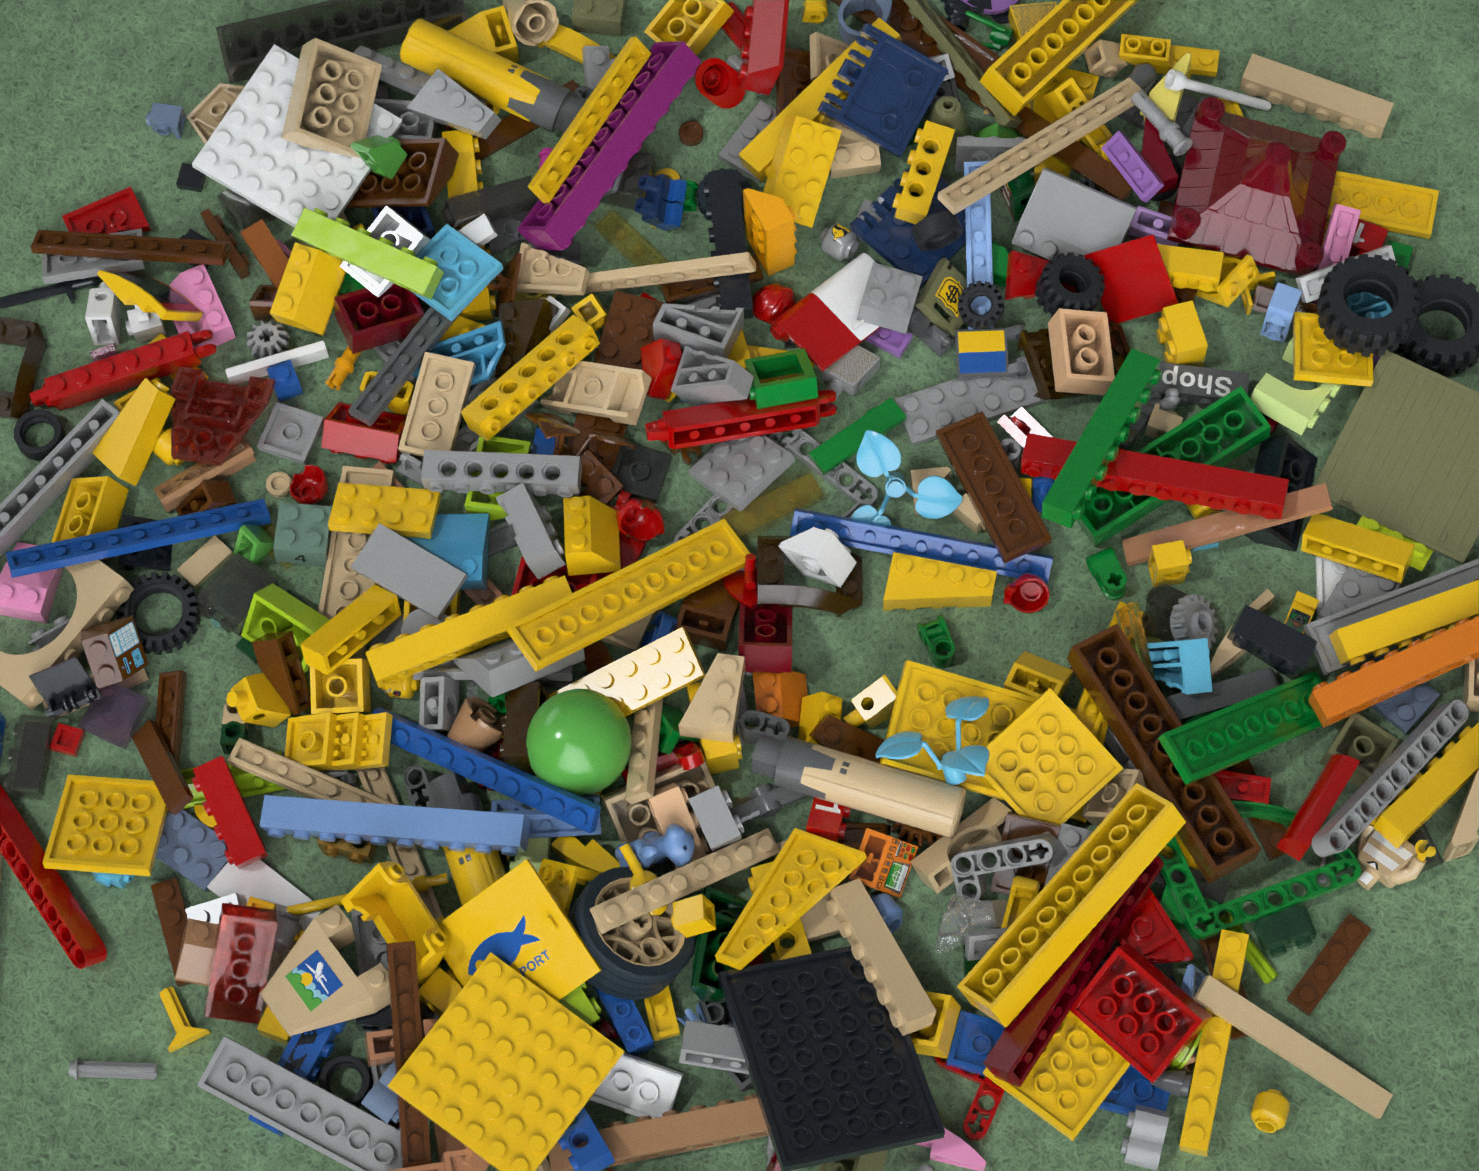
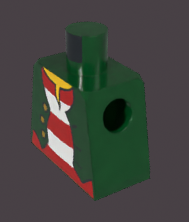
M1029 170L999 187L1014 222L1021 219L1035 188Z

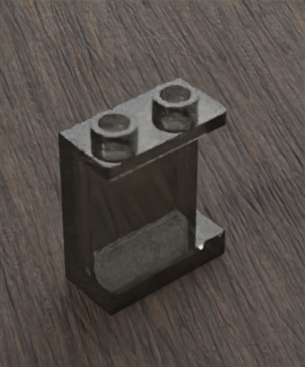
M236 553L197 596L199 611L206 618H213L219 622L220 626L228 633L234 632L240 636L254 593L272 583L279 587L278 580L239 553Z

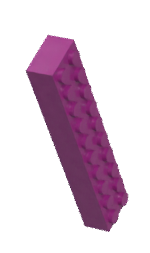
M684 41L655 42L649 50L651 52L650 57L550 203H543L539 199L522 221L517 230L535 249L564 250L571 245L572 238L578 230L584 227L590 213L600 205L601 198L614 186V181L618 175L628 167L629 160L641 149L642 142L655 130L659 119L669 111L670 104L682 93L686 82L696 74V69L700 65L701 60Z

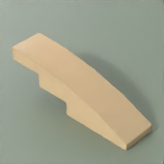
M1267 589L1249 606L1263 613L1272 605L1275 596ZM1231 628L1217 648L1210 663L1211 680L1247 652L1234 646L1232 641L1227 638Z

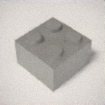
M873 262L857 320L863 319L866 323L906 334L923 276Z
M716 786L689 798L691 807L712 853L742 840L741 833L745 831L738 815L732 816L729 810L733 808V804L726 790L721 792L719 786Z

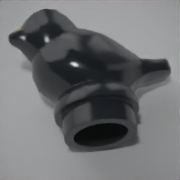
M940 0L945 5V14L948 16L946 20L962 31H966L969 19L971 18L965 14L966 11L977 15L984 13L983 7H971L961 0Z

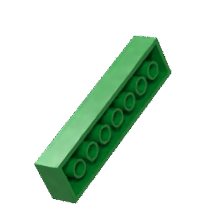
M1240 386L1137 452L1223 467L1269 438L1271 426L1242 386ZM1097 487L1091 501L1087 500L1084 505L1085 511L1081 520L1076 521L1093 545L1097 547L1169 500H1160L1157 497L1147 495L1137 496L1130 492L1119 490L1109 491L1105 488Z

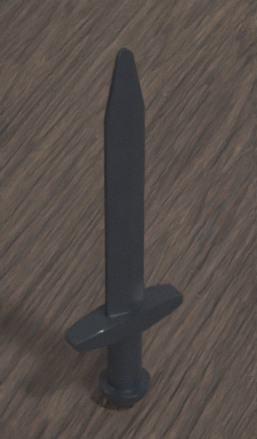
M96 276L64 281L0 297V308L67 293L72 304L75 301V290L90 286L96 288L100 283V278Z

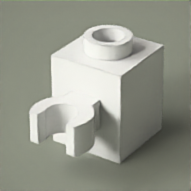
M136 304L134 305L135 309L127 311L129 321L125 322L129 336L134 335L137 343L154 339L160 333L164 336L166 335L163 320L157 313L143 312Z

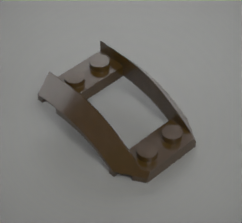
M0 317V344L26 347L14 393L0 391V417L19 420L23 414L28 412L31 401L29 393L34 390L38 369L43 354L48 347L38 323Z
M1111 321L1108 325L1114 374L1116 376L1127 358L1130 348L1122 326ZM1048 328L1039 329L1037 332H1027V330L1020 332L1017 352L1024 351L1038 390L1034 397L1043 400L1090 395L1055 391Z
M757 536L758 607H763V604H779V607L810 608L836 614V617H842V614L851 609L854 611L863 605L862 557L852 552L850 553L857 563L841 588L836 586V593L808 586L784 585V552L780 549L779 545L793 536Z

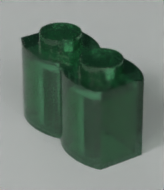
M1305 904L1260 918L1252 924L1263 955H1271L1272 958L1286 954V949L1297 946V949H1303L1312 945V940L1317 935Z

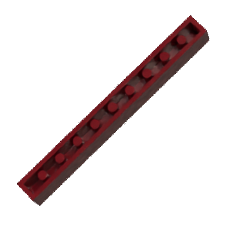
M1158 855L1004 1029L999 1040L983 1063L995 1078L1021 1087L1164 866L1163 861Z

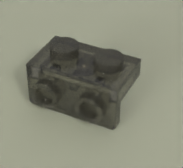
M1167 584L1152 588L1146 597L1147 605L1141 620L1140 636L1143 638L1154 636L1163 641H1176L1170 628L1171 612L1174 608L1173 606L1179 604L1178 599L1188 594Z

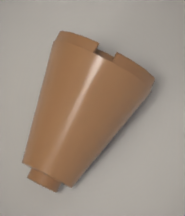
M475 696L471 699L467 697L447 737L482 753L504 737L502 722L505 718L502 716L499 720L494 715L497 710L486 701Z

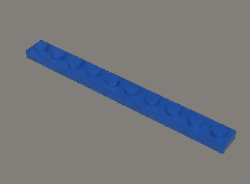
M263 498L5 553L11 577L14 578L237 531L243 525L260 526L270 524L271 520Z
M798 508L794 510L790 536H796L813 527L822 530L830 529L838 534V540L845 546L892 555L893 552L971 566L997 571L999 575L1015 578L1029 573L1041 577L1047 584L1053 556L1030 552L1007 563H1003L997 549L992 544Z
M381 707L374 709L373 714L387 712L393 715L391 744L585 832L592 833L596 831L601 809L600 805Z

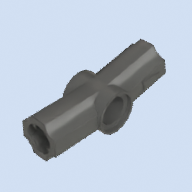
M767 783L753 789L750 795L733 802V808L729 810L732 816L738 815L742 825L759 817L767 818L782 810V807L804 799L807 795Z

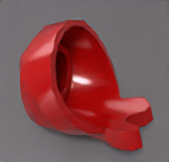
M1025 573L1005 587L1003 603L1012 605L1016 610L1023 613L1040 611L1047 605L1050 597L1048 585L1041 577Z

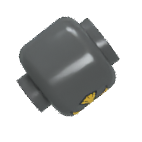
M282 910L279 911V914H271L262 933L263 938L268 941L267 947L282 953L283 949L291 950L302 931V925L299 923L300 918Z

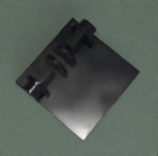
M123 514L122 528L158 520ZM172 544L119 555V563L127 571L134 570V566L170 571Z
M77 657L29 676L48 705L45 708V712L49 718H58L61 714L70 713L74 709L77 710L88 703L92 704L95 700L103 697Z

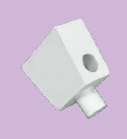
M102 282L99 288H92L89 291L85 319L94 345H120L121 304L115 293L105 282Z

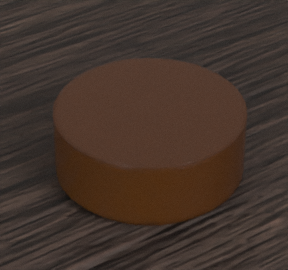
M687 121L680 126L679 139L684 145L696 146L702 142L704 132L703 127L698 122Z

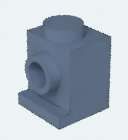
M153 103L151 112L148 111L146 116V125L152 127L153 131L160 135L175 134L176 139L182 138L186 121L183 107Z

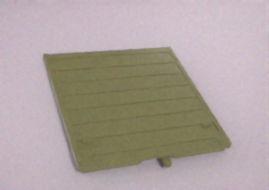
M1386 350L1385 355L1380 356L1373 370L1372 387L1365 386L1314 486L1326 483L1331 502L1360 516L1373 519L1379 524L1397 531L1415 542L1421 543L1438 553L1464 564L1479 536V392Z

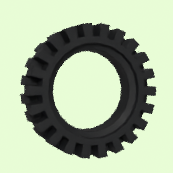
M156 571L151 572V577L147 578L146 574L141 575L142 581L138 583L135 579L130 582L134 590L131 592L128 600L122 603L116 610L119 616L117 620L133 615L136 624V611L140 603L155 593L172 594L182 603L183 610L180 621L168 632L150 634L141 630L136 624L145 653L150 654L151 651H154L155 655H161V651H166L167 654L173 653L172 648L177 647L179 650L183 648L181 643L184 641L189 643L192 640L190 635L196 634L198 631L196 625H200L201 622L199 617L201 608L192 587H189L184 579L180 580L176 574H173L171 577L168 572L163 571L162 576H159Z

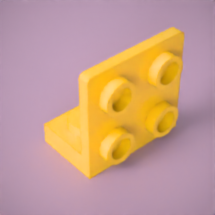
M542 858L538 874L566 916L569 913L576 883L586 886L587 881H592L600 874L597 871Z

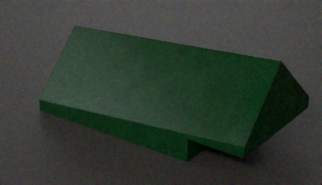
M705 887L703 895L715 906L716 930L698 934L691 988L701 1002L726 1003L718 980L719 972L735 968L717 962L715 954L748 901L710 887Z

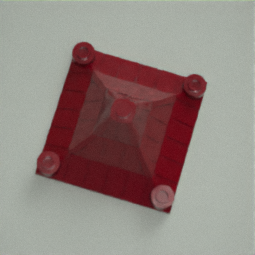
M1216 97L1205 98L1195 108L1189 136L1193 140V144L1185 154L1166 240L1202 250L1224 252V256L1242 260L1246 255H1250L1253 257L1256 265L1296 276H1303L1317 271L1324 257L1321 245L1339 157L1346 147L1345 137L1338 131H1328L1322 138L1312 137L1304 133L1225 112L1224 103Z

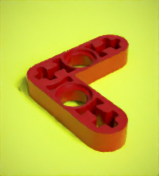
M683 741L675 745L670 755L661 751L658 752L656 773L675 764L684 771L690 770L703 764L705 758L700 747L693 741ZM629 766L625 767L621 773L626 784Z
M934 1057V1061L939 1067L980 1085L964 1120L963 1133L972 1141L983 1139L989 1130L1005 1090L992 1083V1080L986 1076L983 1080L979 1078L980 1074H969L965 1070L946 1065L947 1061L943 1062L940 1057ZM982 1096H990L994 1100V1106L990 1110H983L980 1108L978 1100ZM974 1110L983 1116H989L988 1120L984 1117L982 1118L980 1128L983 1131H977L976 1134H972L971 1128L968 1126L969 1123L974 1124L978 1114H972Z

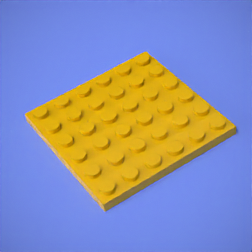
M490 952L388 1084V1088L498 1171H536L625 1051Z

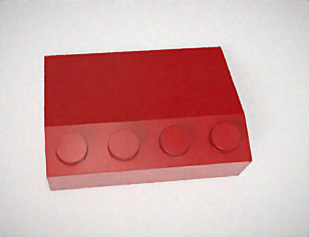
M1129 943L1116 948L1080 994L1070 1010L1151 1083H1154L1212 1017L1210 1013Z

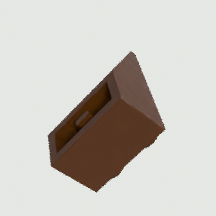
M720 579L684 598L675 630L683 627L686 629L693 644L727 652L740 609V602L730 595L724 586L723 579Z

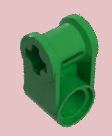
M1109 547L1086 557L1088 569L1097 581L1103 595L1113 601L1121 599L1125 594L1127 577L1119 564L1114 550Z
M939 615L936 620L925 624H916L919 637L926 647L932 663L942 669L950 667L955 659V645L943 616ZM939 650H946L949 654L947 656H940L937 652Z

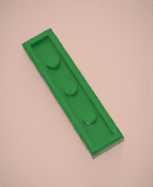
M889 398L809 452L808 457L822 474L826 475L857 454L866 430H872L885 435L904 422L907 416L895 401Z

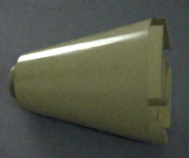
M952 96L941 97L933 107L927 121L955 129L947 157L956 156L957 137L971 135V130L959 101ZM927 149L929 152L935 153L933 150Z

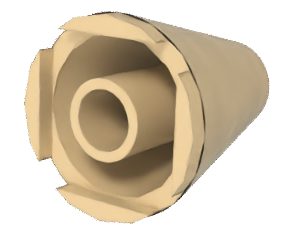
M503 0L512 32L524 45L537 46V43L550 40L556 32L559 18L557 17V10L554 5L548 0Z

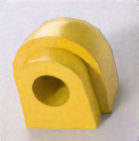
M804 0L802 22L822 23L828 16L827 1Z

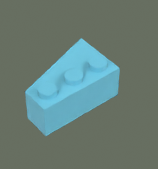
M1207 638L1133 645V649L1154 680H1162L1166 682L1167 686L1177 687L1182 690V693L1187 695L1213 692L1209 660L1210 651Z

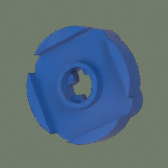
M662 611L658 612L651 622L655 626L650 632H646L641 648L671 633L675 628L677 618Z

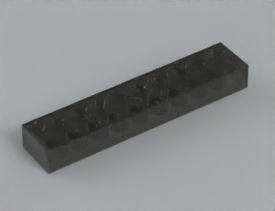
M330 0L218 26L216 30L225 70L231 84L251 79L273 45L278 46L298 59L300 58L302 45L314 38L352 53L360 45L376 50L403 43L409 28L417 19H424L447 31L468 19L463 0Z

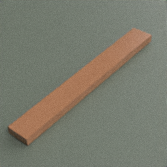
M1323 483L1287 493L1282 520L1266 519L1253 514L1243 515L1227 510L1123 539L1122 544L1128 566H1132L1149 560L1152 545L1183 540L1185 549H1193L1333 510L1327 485Z

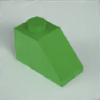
M375 135L354 141L350 145L373 173L393 179L408 155L401 148V142L392 136L385 138Z

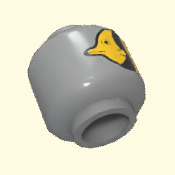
M834 224L830 228L826 227L820 236L823 252L838 261L852 258L859 246L857 235L842 224Z

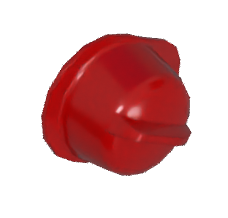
M709 58L697 67L694 78L696 87L703 96L716 106L730 109L737 106L743 100L745 90L741 89V78H738V72L725 61L719 58Z

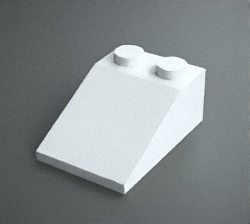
M385 206L367 230L372 233L371 237L379 240L380 237L386 238L394 243V248L401 250L402 247H406L416 252V254L431 240L388 206ZM345 261L340 265L342 269L377 297H380L394 284Z

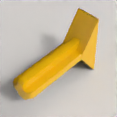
M173 987L165 988L159 993L176 1031V1036L167 1049L170 1053L211 1033L208 1029L191 1026Z

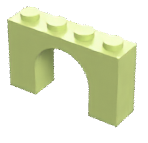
M1293 338L1290 340L1282 357L1283 360L1292 365ZM1266 373L1255 387L1250 399L1261 413L1302 436L1308 427L1310 429L1314 427L1319 419L1318 412H1325L1331 402L1329 397L1335 398L1342 384L1315 382L1317 385L1316 389L1299 390Z

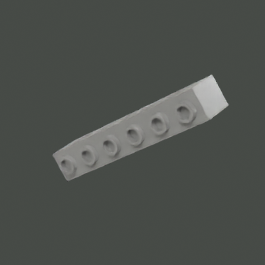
M424 450L421 480L424 488L432 492L454 490L458 493L480 491L483 494H494L495 492H507L515 486L524 483L530 493L535 496L557 494L561 497H572L573 495H580L582 462L580 456ZM449 470L456 471L451 476L444 475ZM474 471L482 472L477 477L470 476ZM500 472H507V473H508V474H507L505 477H503V478H497V477H496L497 474L500 473ZM526 473L534 474L529 479L522 478V476ZM552 474L560 475L555 480L548 479V477Z

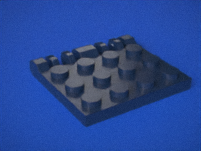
M865 23L860 32L864 37L858 36L856 42L861 47L872 51L870 57L868 58L854 49L849 51V57L865 66L862 67L849 59H845L837 76L853 84V87L834 79L832 82L833 87L848 94L846 100L844 101L832 93H826L824 98L829 103L822 101L817 111L828 119L838 122L900 158L944 80L948 69L878 28Z
M917 171L921 175H927L925 171ZM898 178L893 182L894 186L889 185L877 197L878 201L875 200L870 204L872 211L882 219L879 223L870 213L864 211L849 226L856 235L895 269L923 276L919 287L920 290L927 283L937 263L942 258H947L950 261L966 245L965 209L956 213L963 228V234L956 241L934 251H921L918 249L912 235V228L915 224L894 218L897 208L892 207L896 193L902 194L904 188L900 186L901 179ZM940 178L927 217L941 211H949L937 199L938 192L948 187ZM911 192V193H910V194H911L912 196H914V197H919V196H920V195H919L918 193H916V192Z

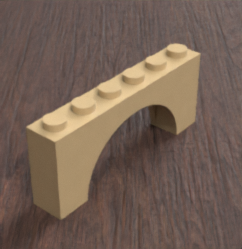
M100 560L65 567L71 573L76 583L77 601L69 623L57 638L45 647L28 654L13 655L0 651V686L32 711L44 699L29 676L73 657L78 658L84 650L81 642V630L108 623L115 611L122 603L128 600L131 592L134 590L122 576Z

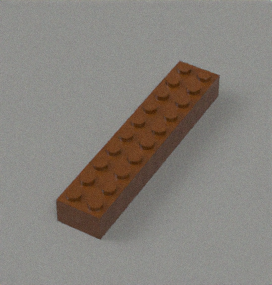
M1115 624L1073 645L1067 657L1068 662L1135 768L1143 773L1144 782L1149 790L1173 803L1186 821L1177 834L1207 882L1210 884L1255 860L1261 851V847L1215 775L1211 774L1185 785L1160 743L1158 737L1165 732L1182 726L1119 625Z

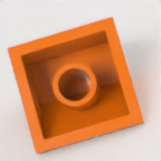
M791 671V673L754 672L753 684L756 710L783 718L789 723L790 727H799L802 697L808 696L806 674Z

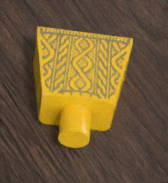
M1044 2L1010 5L1008 19L1010 27L1013 29L1015 42L1019 41L1055 8L1057 3Z

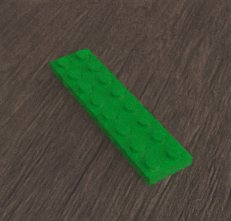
M1316 671L1165 732L1158 739L1185 785L1322 728L1321 722L1308 701L1313 687L1322 683V680Z

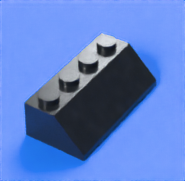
M1287 435L1267 438L1260 444L1254 473L1289 479L1287 493L1311 487L1317 457ZM1304 518L1244 535L1255 543L1295 552L1298 548Z

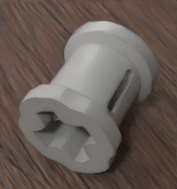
M1011 438L1004 439L1000 444L1006 455L1008 452H1012L1007 457L1012 466L1016 467L1020 460V444Z

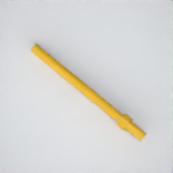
M447 873L428 877L420 875L415 876L414 880H410L417 892L428 891L429 887L449 883ZM347 894L287 906V912L292 915H300L329 909L336 905L343 906L341 900Z

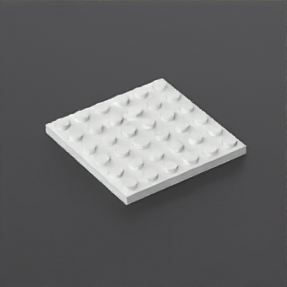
M273 45L195 158L192 166L294 228L304 208L311 211L314 208H318L328 213L327 218L335 221L336 217L339 218L371 169L361 158L303 147L281 138L299 59ZM374 103L366 138L375 135L385 138L389 136L394 137L402 125V119Z

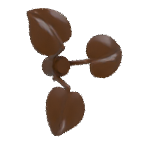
M526 412L525 415L529 420L539 425L546 439L555 437L553 455L579 456L592 439L631 447L634 451L636 450L634 444L620 433L606 429H593V433L587 436L574 453V448L564 444L565 436H579L580 431L568 425V422L563 418L551 413Z

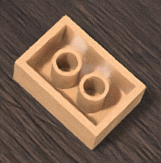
M1059 308L1048 322L1055 391L1104 395L1115 378L1107 312Z

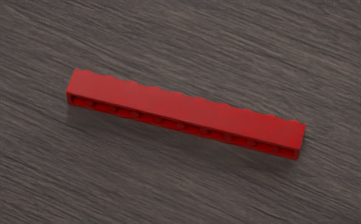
M1028 433L1021 459V473L1032 477L1041 476L1056 480L1077 442ZM1119 449L1114 462L1110 461L1107 465L1108 470L1104 480L1098 481L1096 484L1097 487H1102L1109 491H1125L1137 496L1147 495L1157 497L1160 500H1175L1187 505L1197 504L1208 506L1215 510L1225 509L1243 515L1253 514L1266 519L1282 520L1289 479Z

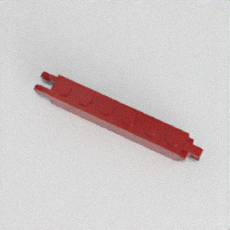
M209 329L192 334L186 331L45 378V384L42 385L41 389L29 393L31 402L35 407L47 405L48 407L54 406L58 410H64L138 386L145 378L151 381L156 377L162 378L180 372V370L183 371L199 366L202 363L201 358L216 353L217 348L214 344H206L200 347L197 345L211 340L213 332Z
M833 390L817 391L818 398L762 409H757L754 400L747 398L662 411L663 418L645 424V434L648 441H667L670 448L680 449L814 427L820 423V418L836 414L837 406L831 403L836 401V392Z

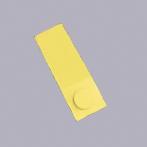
M1186 53L1172 69L1181 71L1188 77L1191 66V54ZM1165 75L1150 91L1149 98L1171 122H1175L1184 89L1179 91L1166 89Z

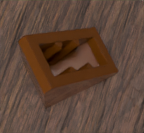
M259 284L251 297L249 306L255 321H261V319L265 321L275 320L270 314L277 294L274 285Z

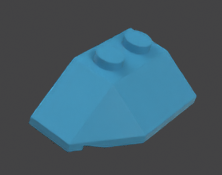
M498 321L438 342L430 353L474 362L476 367L470 386L489 380L506 346L503 323ZM421 364L412 374V376L417 379L420 372Z

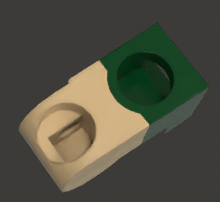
M225 703L220 745L224 754H231L239 737L246 741L248 740V723L241 720L236 707H230Z

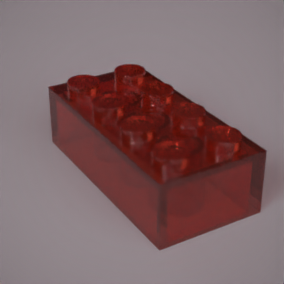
M222 903L204 999V1017L259 1024L263 1005L260 993L267 983L278 923L277 910Z

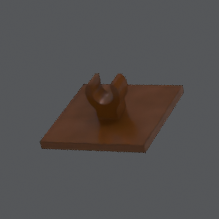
M517 253L494 278L497 284L490 282L487 285V288L491 291L498 290L496 299L497 310L494 312V317L499 316V305L501 303H509L515 300L521 253Z

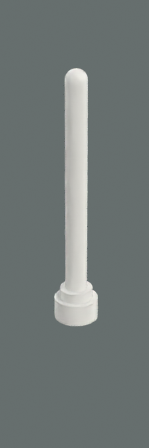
M1171 69L1165 77V87L1169 90L1179 91L1185 88L1264 111L1271 109L1269 101L1187 79L1181 71Z

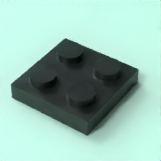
M634 444L636 447L634 451L629 446L621 445L612 472L626 486L623 490L631 493V497L642 500L648 499L657 504L672 460V454Z

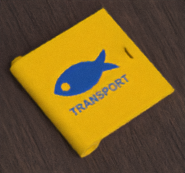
M529 859L520 863L444 919L441 916L435 920L442 932L447 936L449 945L443 958L462 987L466 985L490 952L557 1002L602 970Z

